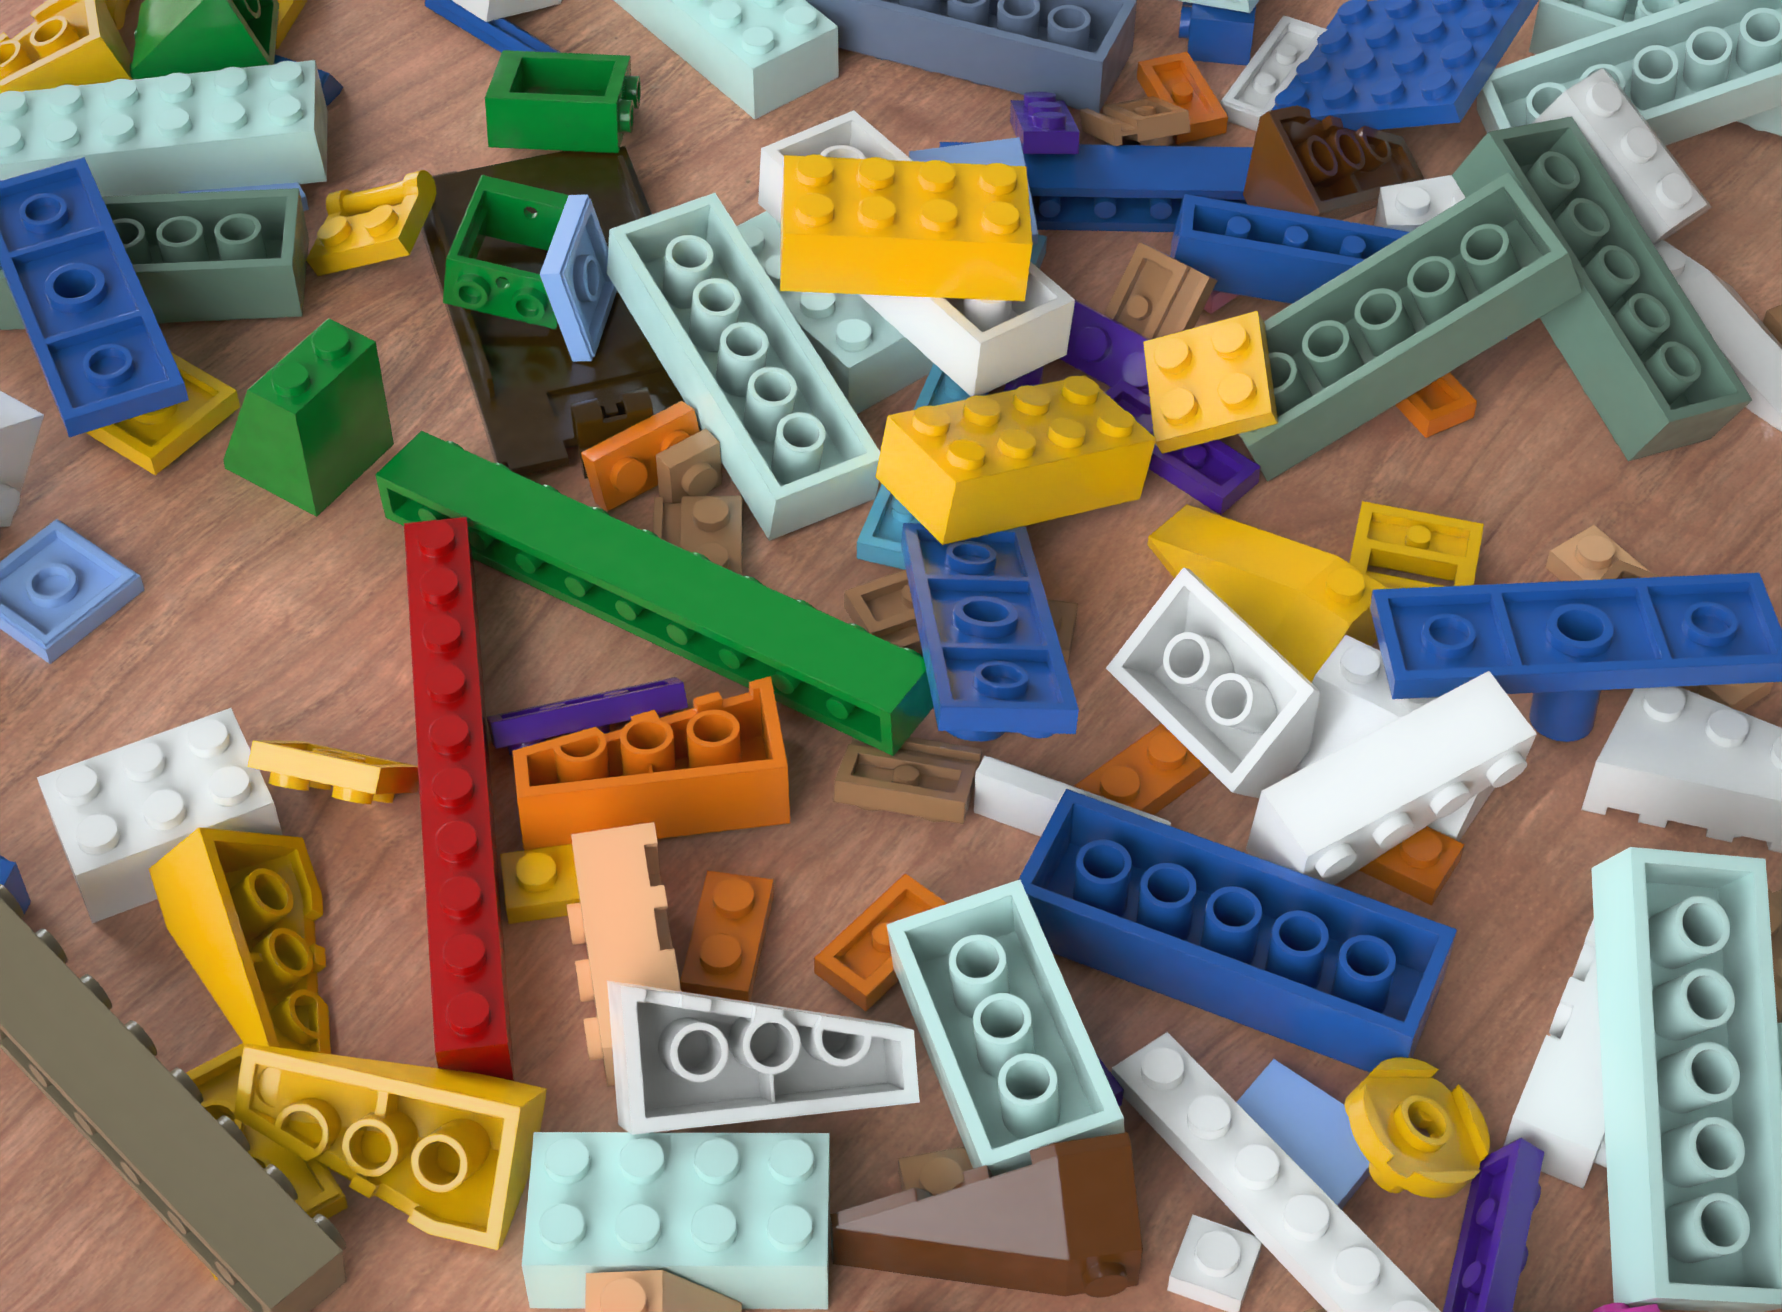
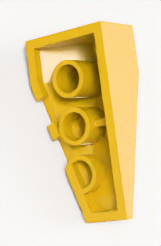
M48 0L30 12L35 22L12 39L4 32L0 34V94L6 91L23 92L51 89L62 85L79 86L107 83L117 79L132 80L130 74V54L104 0Z
M1188 504L1148 536V547L1174 579L1183 567L1190 569L1311 683L1345 635L1369 646H1372L1378 640L1370 611L1372 590L1389 588L1337 555Z

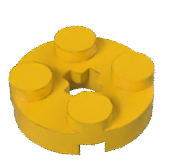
M1396 1057L1382 1061L1347 1096L1344 1104L1345 1111L1349 1117L1353 1136L1362 1153L1369 1161V1173L1374 1182L1382 1189L1395 1194L1407 1190L1412 1194L1427 1198L1450 1197L1459 1193L1481 1171L1479 1170L1480 1162L1488 1156L1490 1148L1488 1127L1476 1102L1459 1084L1450 1091L1443 1083L1432 1078L1439 1069L1427 1062L1413 1058ZM1412 1123L1416 1127L1426 1129L1429 1133V1136L1426 1137L1422 1135L1420 1132H1418L1414 1128Z

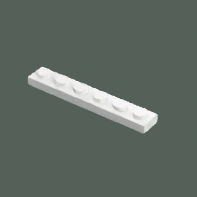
M1168 1032L1112 1067V1075L1124 1089L1123 1097L1327 1312H1441Z

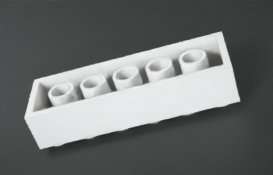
M853 110L761 148L758 204L781 224L784 155L806 156L816 154L833 158L867 159L879 157L886 160H913ZM1031 261L1025 301L858 294L970 396H981L1067 355L1075 299Z

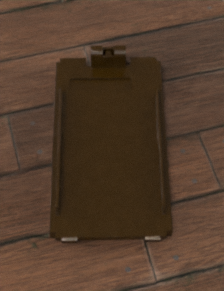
M622 146L619 149V153L560 151L459 172L452 171L432 175L437 194L421 231L443 297L446 258L481 175L566 195H588L589 199L593 201L592 204L607 246H609L610 229L652 215L627 149L625 146ZM526 207L527 211L537 213L534 208ZM485 236L476 259L540 274L548 251ZM618 291L616 292L595 357H593L592 361L579 362L572 361L559 324L557 329H551L445 304L495 463L505 465L512 472L521 476L569 465V458L565 448L578 446L584 479H587L588 476L581 452L680 401L685 403Z

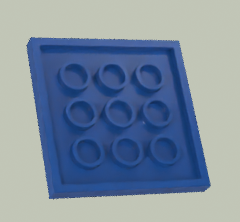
M1350 0L1339 7L1336 15L1326 27L1328 30L1317 38L1318 45L1309 58L1297 66V74L1287 89L1275 97L1276 104L1272 110L1298 105L1308 108L1311 117L1317 120H1323L1329 115L1341 118L1343 127L1354 131L1363 126L1382 130L1460 123L1539 0Z

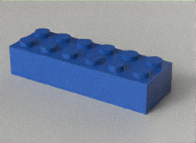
M1066 789L1018 879L1022 882L1052 953L1370 1073L1384 1060L1396 1057H1413L1444 980L1457 933L1455 928Z

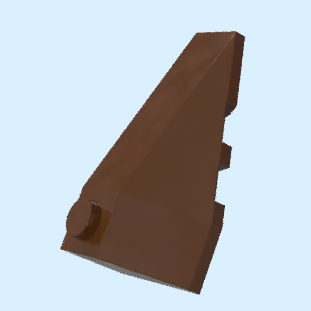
M1296 105L1271 110L1260 116L1243 196L1248 205L1344 220L1377 207L1380 187L1424 180V177L1403 137L1368 126H1363L1356 131L1344 128L1341 118L1331 115L1323 120H1317L1311 117L1308 108Z
M1126 1132L1053 1143L1029 1151L1032 1164L992 1177L990 1169L987 1165L963 1172L964 1182L956 1185L952 1190L934 1196L924 1189L912 1188L830 1214L833 1264L1065 1297L1086 1293L1091 1297L1103 1298L1116 1295L1127 1287L1137 1286L1143 1245L1129 1134Z

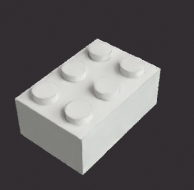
M231 708L37 777L55 830L92 923L158 899L149 868L199 827L282 835L274 801L260 770L247 767L250 748Z

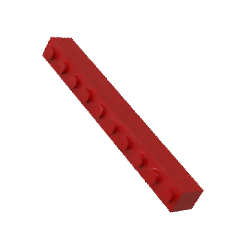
M467 517L404 523L435 1055L438 1068L478 1073L515 1081L475 569Z

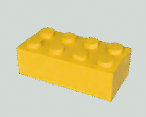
M816 154L806 156L784 155L781 202L780 291L1025 301L1033 245L1026 166H1009L1002 163H991L988 165L947 163L941 160L927 162L898 161L879 157L867 159L833 158Z
M1086 375L1070 376L1065 380L1035 386H1020L1015 390L985 396L976 395L966 400L936 406H921L916 410L888 415L875 477L942 545L1140 499L1156 438L1140 425L1132 414L1125 411L1100 389L1095 381L1089 379Z

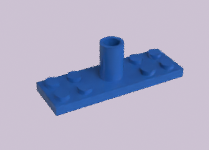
M85 157L0 181V267L69 438L188 401L185 383Z
M903 523L901 548L938 731H947L954 737L977 742L997 739L1005 732L1021 733L1032 738H1047L1054 734H1076L1079 708L1026 527L1013 528L942 545L922 524Z
M1760 573L1372 590L1370 611L1392 699L1440 697L1490 671L1506 694L1533 693L1529 713L1530 722L1541 735L1556 741H1577L1586 737L1592 731L1601 690L1782 682V629Z

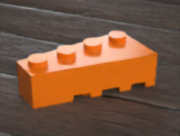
M771 676L749 682V692L726 699H722L719 691L693 698L694 708L659 718L655 710L630 716L631 722L626 724L623 729L604 734L597 727L513 750L516 793L524 850L572 844L571 834L655 822L657 839L789 824L788 764Z

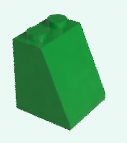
M144 0L140 4L138 26L134 31L135 47L133 62L130 63L132 80L162 77L172 73L190 74L218 71L228 67L245 68L273 65L279 15L278 1Z
M329 318L247 390L223 459L225 469L316 517L323 512L394 445L376 341Z

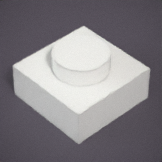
M1192 1214L1169 1276L1167 1291L1227 1312H1240L1261 1252V1241L1251 1234Z

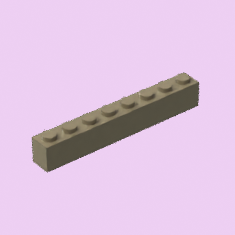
M0 884V1048L249 1312H310L346 1282L343 1251L346 1249V1244L339 1231L322 1214H317L311 1218L295 1202L298 1199V1195L283 1172L273 1164H269L263 1169L248 1153L250 1145L238 1126L225 1115L216 1120L201 1105L203 1096L193 1080L182 1069L176 1067L169 1072L155 1057L157 1049L144 1029L133 1020L124 1025L110 1011L112 1003L100 984L89 974H85L79 979L66 965L68 962L67 956L57 940L44 928L35 933L22 920L24 913L17 900L6 887Z

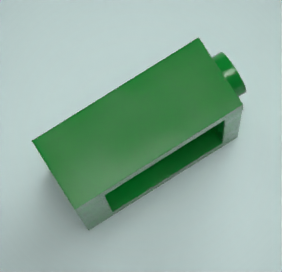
M503 50L485 96L488 147L619 153L624 133H632L634 109H639L641 98L640 76H631V56Z
M481 175L446 258L443 303L557 329L558 322L540 274L485 262L476 258L485 236L548 251L569 195ZM526 207L534 208L537 213L527 211Z

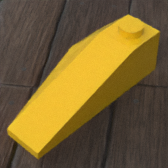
M197 828L149 868L167 930L245 1046L256 1044L331 1054L328 1005L319 996L317 974L326 967L325 948L316 944L315 921L323 915V898L303 837Z
M248 1044L243 1049L233 1117L305 1161L315 1159L351 1181L349 1187L370 1199L375 1195L409 1216L407 1222L425 1233L498 1250L503 1246L530 1175L534 1132H540L547 1088L478 1073Z

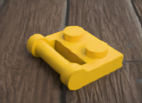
M420 170L406 174L403 181L355 193L348 189L329 193L326 198L328 216L324 224L319 228L317 238L306 259L317 276L410 255L436 198V185L432 175L426 170Z
M1362 501L1349 563L1389 589L1445 586L1367 571L1368 565L1454 581L1453 586L1474 585L1484 524Z

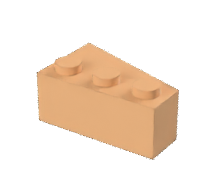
M655 822L571 834L580 903L567 904L572 945L586 943L588 959L575 961L580 1001L594 1000L597 1017L583 1019L589 1061L603 1059L607 1086L615 1085L607 980L681 991L675 949L672 946L666 912L668 905L665 886L662 885L660 877Z

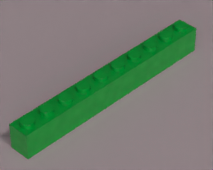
M421 430L375 474L387 519L404 526V523L467 517L474 560L749 688V682L771 676L776 702L891 756L896 754L933 709L924 657L918 652L909 648H901L870 634L866 629L857 624H848L819 611L804 600L793 599L766 587L751 576H742L715 564L700 553L689 552L660 539L649 530H640L610 516L598 507H590L561 494L552 486L536 483L512 472L501 463H492L472 454L452 441L441 440Z

